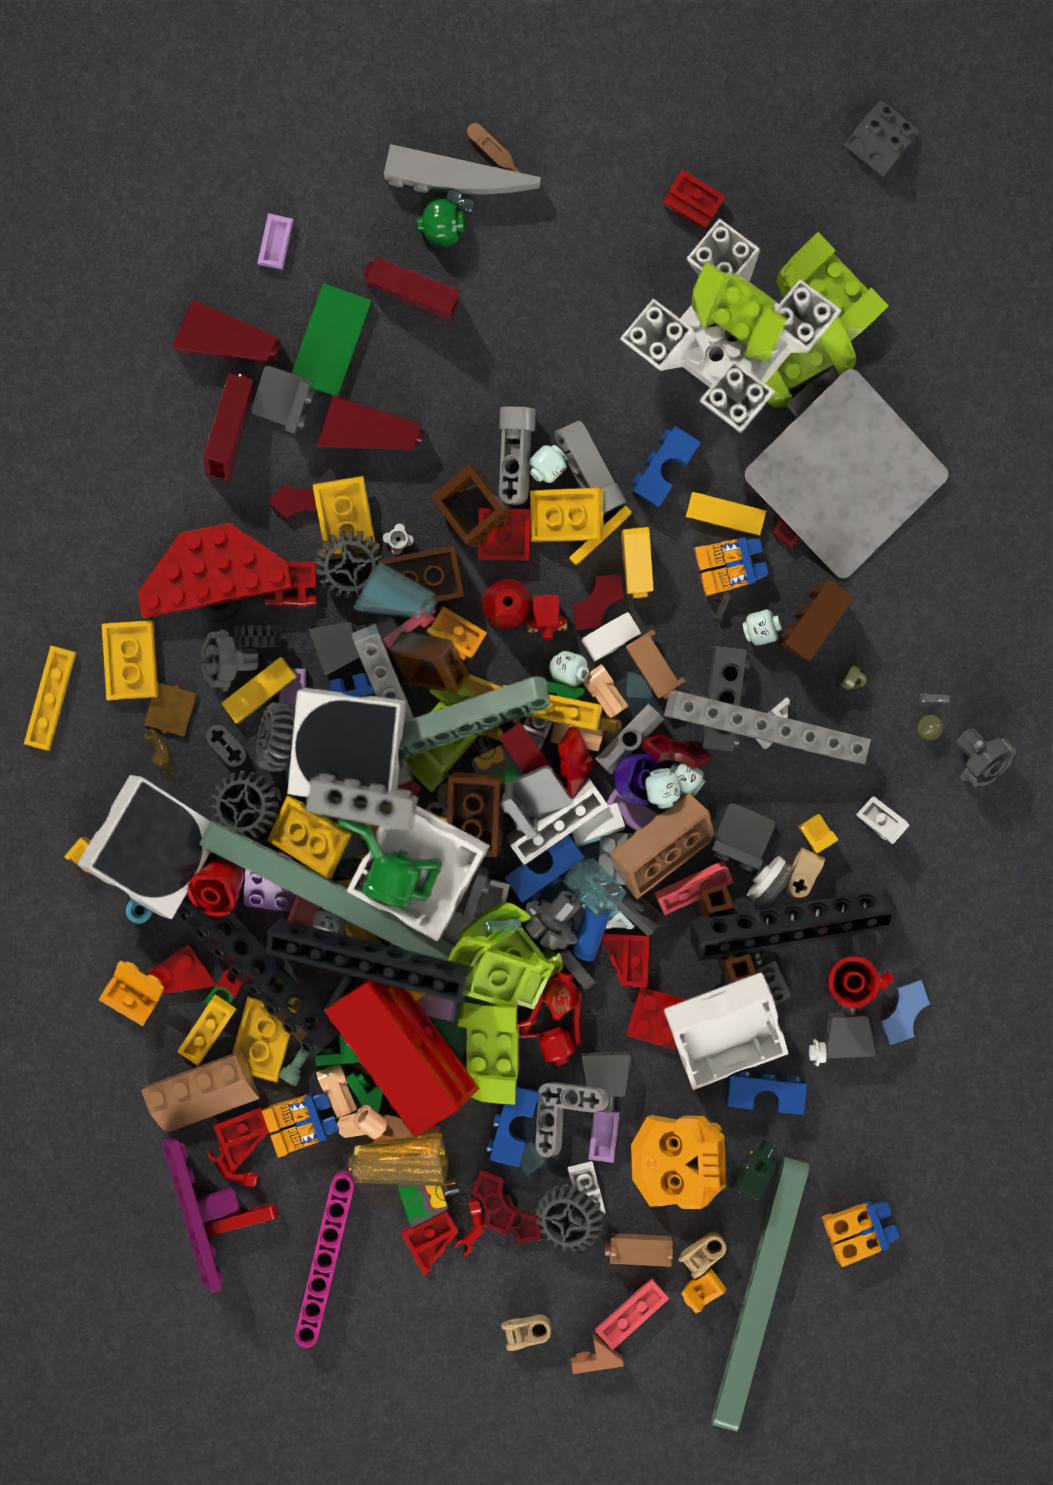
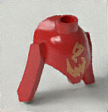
M558 972L557 977H552L547 981L535 1008L530 1009L523 1020H531L532 1024L519 1028L521 1033L527 1034L531 1026L535 1024L537 1014L542 1007L541 1002L543 1001L550 1008L555 1020H559L565 1013L574 1009L570 1033L573 1037L574 1046L582 1045L581 1015L583 996L579 993L575 982L572 981V974Z

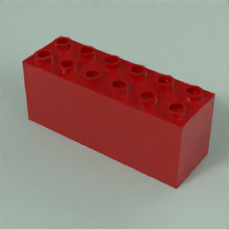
M365 979L325 1010L331 1023L339 1030L346 1044L354 1051L360 1063L367 1069L375 1084L382 1090L390 1105L397 1111L405 1126L415 1137L459 1110L480 1089L408 989Z

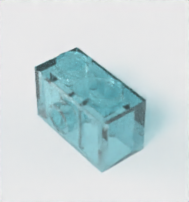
M594 858L575 862L563 880L576 894L579 901L586 905L596 916L615 911L627 893Z

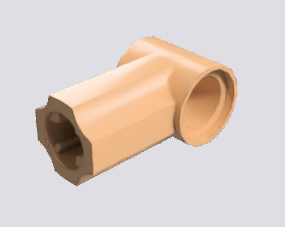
M601 664L589 672L587 679L582 682L592 697H596L600 705H603V710L610 718L628 706L613 685L614 681Z
M554 722L549 742L559 744L568 728L577 726ZM577 727L587 749L599 751L603 730L598 729L596 731Z
M334 1064L316 1072L324 1093H327L337 1118L357 1110V1105L345 1080L346 1072L342 1064Z
M365 1105L354 1114L341 1116L337 1125L339 1127V1134L344 1138L367 1134L372 1139H376L384 1133L387 1128V1121L371 1107Z

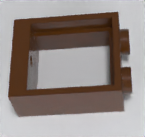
M467 464L431 496L465 544L474 547L486 542L489 538L488 535L493 530L502 528L508 522L507 518L512 515V512L501 500L478 467ZM475 482L495 508V511L471 532H468L449 504Z
M401 631L389 649L408 685L457 694L469 676L452 640ZM420 660L431 661L435 666L422 664Z

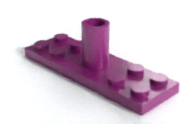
M172 1137L161 1140L202 1285L211 1293L222 1290L220 1283L224 1282L220 1267L215 1266L213 1258L217 1257L213 1243H209L203 1224L239 1212L235 1192L230 1187L196 1199L192 1183H195L194 1175L191 1168H187L184 1160L188 1158L184 1143L180 1144L179 1140Z

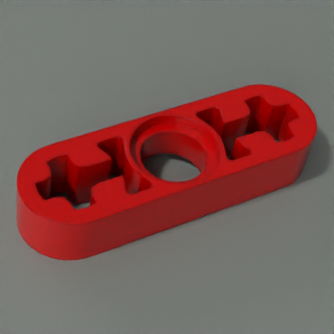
M271 1203L246 1209L204 1224L206 1235H215L275 1219L278 1217L276 1204Z

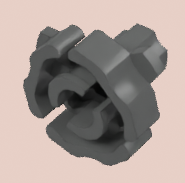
M225 630L209 632L206 640L203 642L202 660H213V663H202L201 666L204 679L209 683L210 687H219L222 691H228L236 671L257 670L258 668L257 649L236 648L233 638L229 637V633Z
M974 728L963 732L956 741L960 749L969 757L966 764L968 768L963 771L960 779L962 781H969L974 787L985 786L993 782L997 777V773L999 775L1003 774L1011 765L1012 759L1016 754L1015 747L1007 738H996L986 742Z
M562 891L553 903L541 899L539 902L533 900L527 903L525 912L531 917L525 921V928L534 939H538L539 936L542 937L540 943L543 946L552 950L557 948L565 949L569 944H575L578 941L576 938L577 933L572 929L574 923L570 918L579 909L580 901L573 893Z

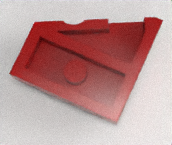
M569 727L558 744L559 757L561 758V776H567L568 787L566 790L571 798L574 799L589 772H591L594 762L577 727Z
M603 934L602 942L606 946L610 955L609 958L617 971V976L622 986L648 987L651 936Z
M188 944L147 972L148 975H152L161 981V985L164 987L162 994L209 988L217 984L191 944Z
M262 1106L214 1125L231 1172L238 1168L269 1133L262 1113Z
M445 1210L411 1228L409 1226L401 1231V1235L423 1275L428 1274L431 1265L437 1257L442 1255L446 1245L457 1235L458 1228L448 1210Z

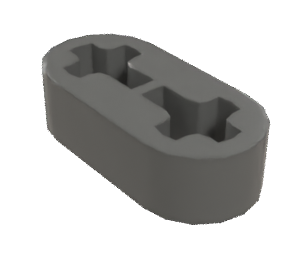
M214 725L210 727L207 731L206 739L218 755L229 766L237 767L244 764L247 759V751L225 726ZM214 730L217 732L224 731L225 734L222 737L227 742L225 746L220 741L214 742L212 740L214 738L212 733ZM230 746L234 751L240 750L242 752L239 755L241 758L239 762L237 760L230 761L231 753L227 750V747Z
M567 947L558 951L565 967L586 991L596 983Z

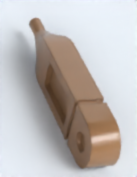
M477 123L469 125L467 128L468 138L498 167L520 173L516 169L510 153L486 132L481 125Z

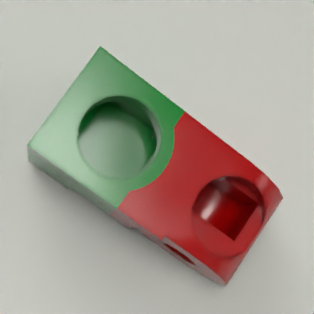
M228 967L204 1003L208 1005L213 996L217 995L231 1004L244 982L240 978L235 977Z

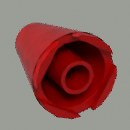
M503 579L493 583L486 590L483 596L482 608L486 619L493 626L503 630H512L524 625L530 618L533 610V599L525 585L516 580ZM505 597L513 599L511 606L507 607L503 604Z
M219 856L191 878L187 886L188 897L197 908L200 905L206 909L205 913L217 917L228 915L236 905L245 875V868Z
M849 956L839 960L832 967L828 977V988L832 997L839 1004L849 1008H861L873 1001L880 989V976L875 966L869 960L859 956Z

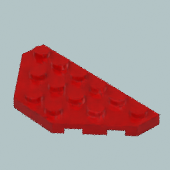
M231 523L180 533L142 585L138 595L141 615L143 618H149L293 589L290 565L287 561Z

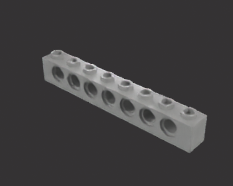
M670 691L664 714L666 717L858 764H865L871 741L868 738L680 691Z

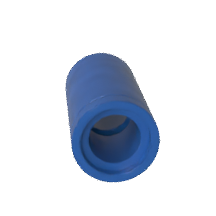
M596 904L586 905L576 934L578 941L573 944L571 953L575 957L586 961L595 960L611 914L608 909Z

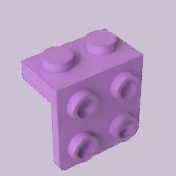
M273 850L300 864V861L296 860L284 851ZM245 869V906L291 911L296 894Z

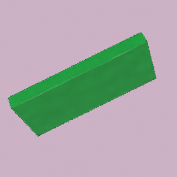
M323 283L292 373L313 380L312 389L331 396L334 394L339 395L372 301Z

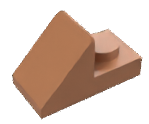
M594 1334L596 1354L580 1352L575 1355L576 1357L571 1358L573 1374L624 1366L622 1355L616 1350H612Z

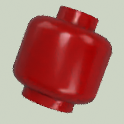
M561 1026L543 1031V1036L539 1038V1046L546 1062H554L556 1066L569 1062V1056L575 1052L570 1032L567 1029H562Z

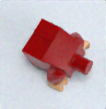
M558 595L533 596L534 617L530 618L527 622L528 632H532V630L534 632H543V640H552L553 631H561L562 628L567 630L566 618L559 615Z

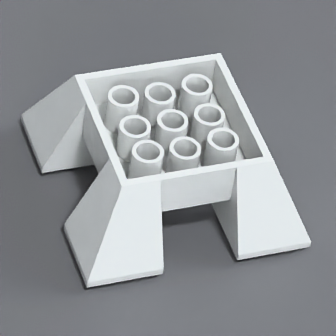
M719 219L686 259L698 276H700L705 263L709 262L723 273L729 272L731 275L737 273L750 283L760 249ZM799 280L780 304L776 302L774 310L788 321L768 363L761 362L760 359H750L744 356L747 345L739 339L735 342L728 341L727 339L732 334L719 324L714 327L704 326L699 321L698 314L694 312L692 305L679 319L656 300L652 299L620 339L660 371L684 367L710 388L701 398L700 402L741 433L774 393L765 383L790 353L808 352L840 314L841 310L802 280ZM716 354L723 355V358L718 362L711 360Z

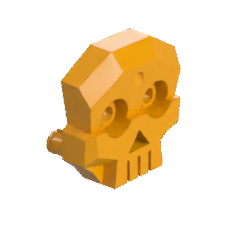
M650 1115L645 1119L631 1144L632 1180L650 1207L677 1204L681 1209H702L719 1192L726 1188L725 1137L722 1132H719L722 1130L719 1124L710 1123L705 1116H682L676 1120ZM673 1138L678 1141V1147L673 1146ZM697 1156H698V1164H696L694 1161H692V1160L695 1159ZM674 1177H677L679 1179V1185L674 1184Z

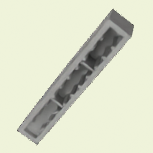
M390 144L384 170V179L388 181V184L396 187H403L404 184L414 186V190L428 193L429 190L456 194L486 195L513 193L540 188L541 177Z

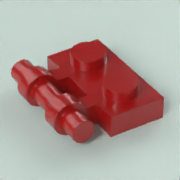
M288 562L293 588H298V596H284L283 591L275 592V596H265V606H275L276 609H283L284 606H298V608L317 606V596L306 595V588H317L315 562Z

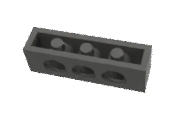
M722 646L714 647L708 699L720 701V695L723 692H729L733 697L732 705H740L741 696L745 697L747 681H743L744 671H748L750 666V656H746L747 650ZM726 667L735 669L736 678L733 681H727L723 677V671ZM703 726L701 747L733 752L734 747L739 745L740 735L727 731L721 732L718 729Z

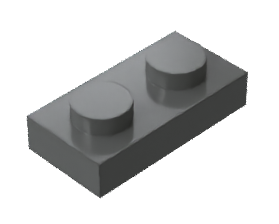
M624 885L611 901L647 936L651 935L664 919V916L643 896L636 899L627 885Z

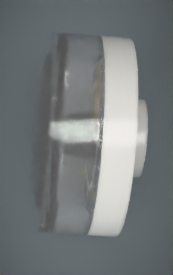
M780 856L776 857L768 866L764 865L753 879L754 884L748 891L747 896L761 908H765L785 888L795 868Z

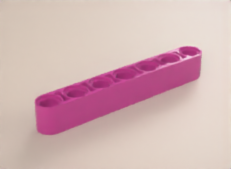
M348 1171L336 1173L330 1186L295 1332L296 1342L304 1348L313 1346L320 1333L355 1187V1178ZM341 1178L349 1181L350 1187L346 1190H341L337 1187L336 1181ZM335 1203L341 1204L344 1212L336 1215L331 1211L330 1206ZM329 1228L335 1229L338 1237L328 1239L324 1231ZM327 1253L331 1256L332 1262L323 1264L319 1261L318 1256ZM321 1278L325 1281L326 1286L322 1289L315 1288L312 1281ZM315 1303L319 1306L320 1311L316 1314L310 1313L307 1310V1305ZM309 1328L314 1332V1336L312 1338H305L302 1336L301 1330Z

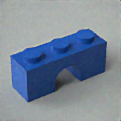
M674 426L672 431L668 429L659 440L663 444L658 453L654 450L645 462L649 467L644 474L639 472L631 484L635 487L632 493L656 509L660 507L673 486L663 479L661 466L667 461H677L686 466L701 443L676 426Z
M569 835L547 849L552 855V865L547 871L537 873L532 871L527 864L524 865L522 863L504 876L522 903L525 900L532 902L541 895L539 890L546 885L550 888L555 886L562 880L560 875L567 870L572 873L583 865L581 860L585 857Z
M740 1070L728 1076L725 1103L727 1107L753 1109L756 1095L761 1091L768 1090L776 1095V1110L778 1112L804 1115L807 1084L805 1081H801L800 1076L786 1075V1078L783 1079L775 1078L776 1074L761 1072L760 1076L750 1075L748 1070Z
M516 1084V1104H503L501 1113L496 1112L492 1126L497 1128L495 1137H489L486 1152L490 1153V1160L520 1167L526 1139L512 1134L509 1125L517 1116L533 1118L539 1095L538 1089Z

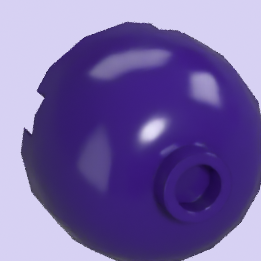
M642 753L624 758L615 770L614 784L617 793L627 802L648 805L649 800L645 781L651 775L650 772L659 769L658 766H661L660 762L649 754Z

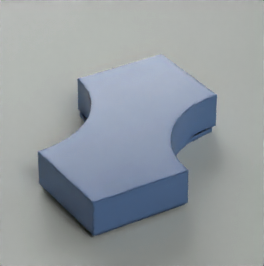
M922 980L896 988V1006L890 1015L881 1020L890 1045L913 1038V1024L917 1014L921 1009L930 1005Z

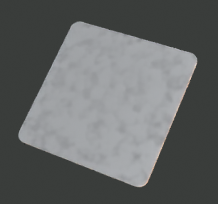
M848 369L746 468L744 476L746 481L837 577L847 578L945 483L948 478V471L860 373L854 369Z

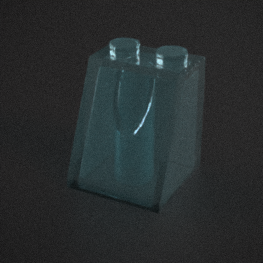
M379 562L353 608L361 613L423 618L425 614L431 615L437 601L434 600L435 594Z

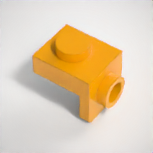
M710 1269L698 1278L689 1281L682 1292L685 1303L695 1313H698L705 1304L724 1294L727 1288L714 1271Z

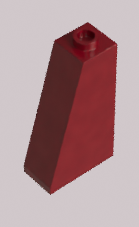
M378 257L375 258L373 263L369 261L364 271L367 285L449 323L461 300L459 290Z
M193 299L172 345L174 350L181 353L270 364L271 359L276 360L281 349L277 336Z
M228 373L203 456L205 476L230 482L254 392L253 380L244 374L233 375Z
M334 394L318 446L414 450L415 444L421 445L425 430L420 429L421 422Z
M519 719L493 727L500 740L525 774L546 765L550 766L564 788L567 789Z

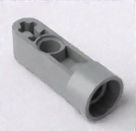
M508 406L500 407L499 430L502 431L499 496L503 502L519 506L527 501L529 494L532 432H535L536 409ZM512 441H520V444H512ZM518 461L519 470L512 474L511 465ZM517 490V495L510 496L511 492Z
M576 421L555 431L556 442L560 450L566 455L567 463L580 488H603V516L625 505L627 502L619 486L610 475L584 424L581 421Z

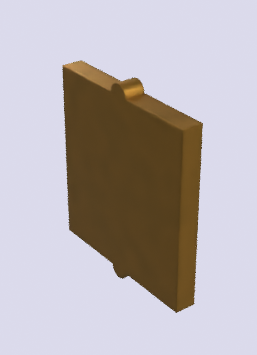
M158 683L159 697L151 698L144 725L159 729L162 733L170 732L185 737L197 694L182 690L177 685L172 687Z

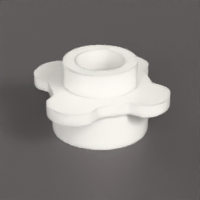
M397 524L390 533L383 535V541L391 546L392 553L398 555L401 554L403 548L413 544V537L405 532L404 525ZM396 537H400L401 540L397 542Z
M813 1039V1045H809V1059L814 1061L816 1066H819V1063H826L825 1042H818L816 1039Z

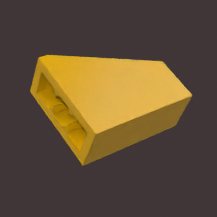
M649 527L625 529L621 532L626 593L633 594V598L648 597V592L653 591Z

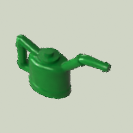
M339 818L338 824L341 827L344 826L361 834L374 857L368 877L361 889L365 894L378 901L400 907H409L412 898L427 901L431 897L438 874L441 873V860L437 858L412 860L408 853L403 850L391 852V854L383 853L372 829L364 824ZM429 869L422 888L417 889L416 885L420 878L421 870Z

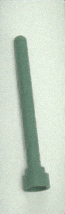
M346 974L342 977L324 1011L345 994L352 982L351 975ZM301 1048L292 1064L283 1067L279 1077L297 1086L301 1079L300 1074L302 1071L300 1069L309 1053H306Z

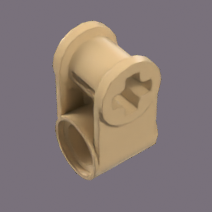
M801 848L786 881L787 893L795 898L807 896L824 865L825 858ZM801 880V885L804 887V890L797 891L796 893V888L793 886V882H799Z
M708 1232L696 1243L686 1248L677 1259L680 1262H684L692 1272L691 1276L696 1279L723 1257L726 1252L725 1240L719 1232ZM716 1240L721 1243L720 1248L714 1251L708 1249V1243Z
M544 1315L512 1319L501 1324V1328L505 1330L508 1342L506 1349L508 1351L544 1343L551 1334V1322ZM536 1324H542L547 1330L545 1333L538 1334L533 1330V1327Z

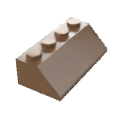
M688 793L683 798L676 800L673 806L665 812L658 814L651 823L637 830L630 839L623 844H619L610 853L614 868L636 899L644 895L713 841L715 834L709 811Z
M242 1050L149 1084L141 1090L150 1115L165 1133L260 1099Z

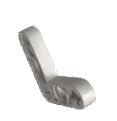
M557 1082L543 1084L539 1088L537 1103L536 1150L538 1154L542 1157H551L559 1154L561 1151L563 1109L585 1112L602 1111L608 1106L609 1099L607 1093L601 1088ZM571 1090L575 1091L578 1095L576 1104H572L568 1096ZM548 1091L556 1094L561 1093L560 1097L552 1098L548 1095ZM595 1096L596 1099H599V1104H596L594 1101H586V1097ZM547 1113H551L554 1117L552 1127L548 1126L545 1121ZM553 1131L552 1135L550 1133L545 1134V1132ZM548 1141L549 1144H552V1149L545 1146V1142Z

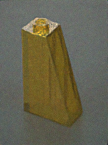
M442 1133L355 1146L353 1157H349L348 1171L352 1172L354 1183L445 1186L449 1168Z

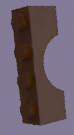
M726 884L701 890L698 904L703 919L734 914V907ZM744 953L717 958L726 986L756 975L750 954Z

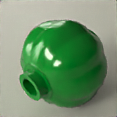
M437 199L430 202L426 206L422 217L417 219L419 233H424L428 242L438 248L454 245L460 238V232H465L466 230L464 211H458L457 205L448 199Z

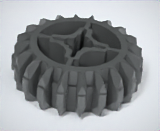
M349 529V536H345L344 531L339 530L340 538L337 539L333 533L330 534L332 543L323 540L322 545L325 549L317 550V554L323 558L315 559V564L322 566L316 569L317 575H324L320 579L322 584L330 581L327 586L328 591L337 587V596H340L342 590L346 591L347 598L351 597V591H355L356 596L360 597V589L363 588L366 593H369L370 587L368 584L375 587L378 585V581L374 577L382 578L381 571L378 570L380 569L378 560L382 559L384 554L383 552H376L380 548L379 543H374L370 546L373 541L371 535L365 540L363 539L364 531H360L357 537L354 536V529ZM350 545L361 547L368 555L354 553ZM341 547L343 556L335 560V563L329 565L330 556L336 549ZM347 553L352 562H357L354 563L353 573L349 565L346 564ZM372 562L369 572L359 580L357 571L364 567L365 563ZM332 572H336V574L345 573L351 582L337 578Z
M272 702L264 711L260 726H258L259 730L256 735L257 741L255 744V759L258 767L266 771L281 772L289 764L292 754L295 707L285 703Z
M241 771L239 776L237 773H231L230 779L223 778L222 783L224 787L220 785L215 787L219 795L211 796L213 800L217 801L216 805L210 806L212 810H217V813L212 818L214 820L220 819V824L250 838V835L253 839L259 838V832L266 834L268 832L266 825H274L270 817H277L279 815L276 811H273V807H278L279 802L272 801V798L277 796V792L269 793L273 785L271 783L264 785L265 777L260 776L257 778L255 772H250L248 775L246 771ZM245 784L244 790H241L237 798H230L231 793L237 787ZM254 789L258 792L262 805L257 804ZM246 802L245 804H248V807L254 809L243 810L244 808H242L241 805L237 803ZM228 806L231 807L234 811V820H236L235 822L229 814ZM252 813L260 814L259 818L252 825L244 827L245 822L249 820Z
M567 1183L563 1184L562 1187L554 1186L552 1190L544 1194V1198H541L538 1204L539 1207L536 1210V1215L539 1216L536 1224L542 1226L539 1233H546V1241H554V1248L561 1245L563 1252L568 1250L569 1247L573 1253L579 1248L583 1251L588 1245H593L601 1235V1229L605 1222L602 1220L604 1212L598 1210L601 1207V1202L594 1203L595 1194L588 1196L586 1188L579 1191L577 1184L571 1188ZM558 1203H567V1206L560 1205V1207H555L554 1205ZM574 1229H586V1231L583 1232H573Z

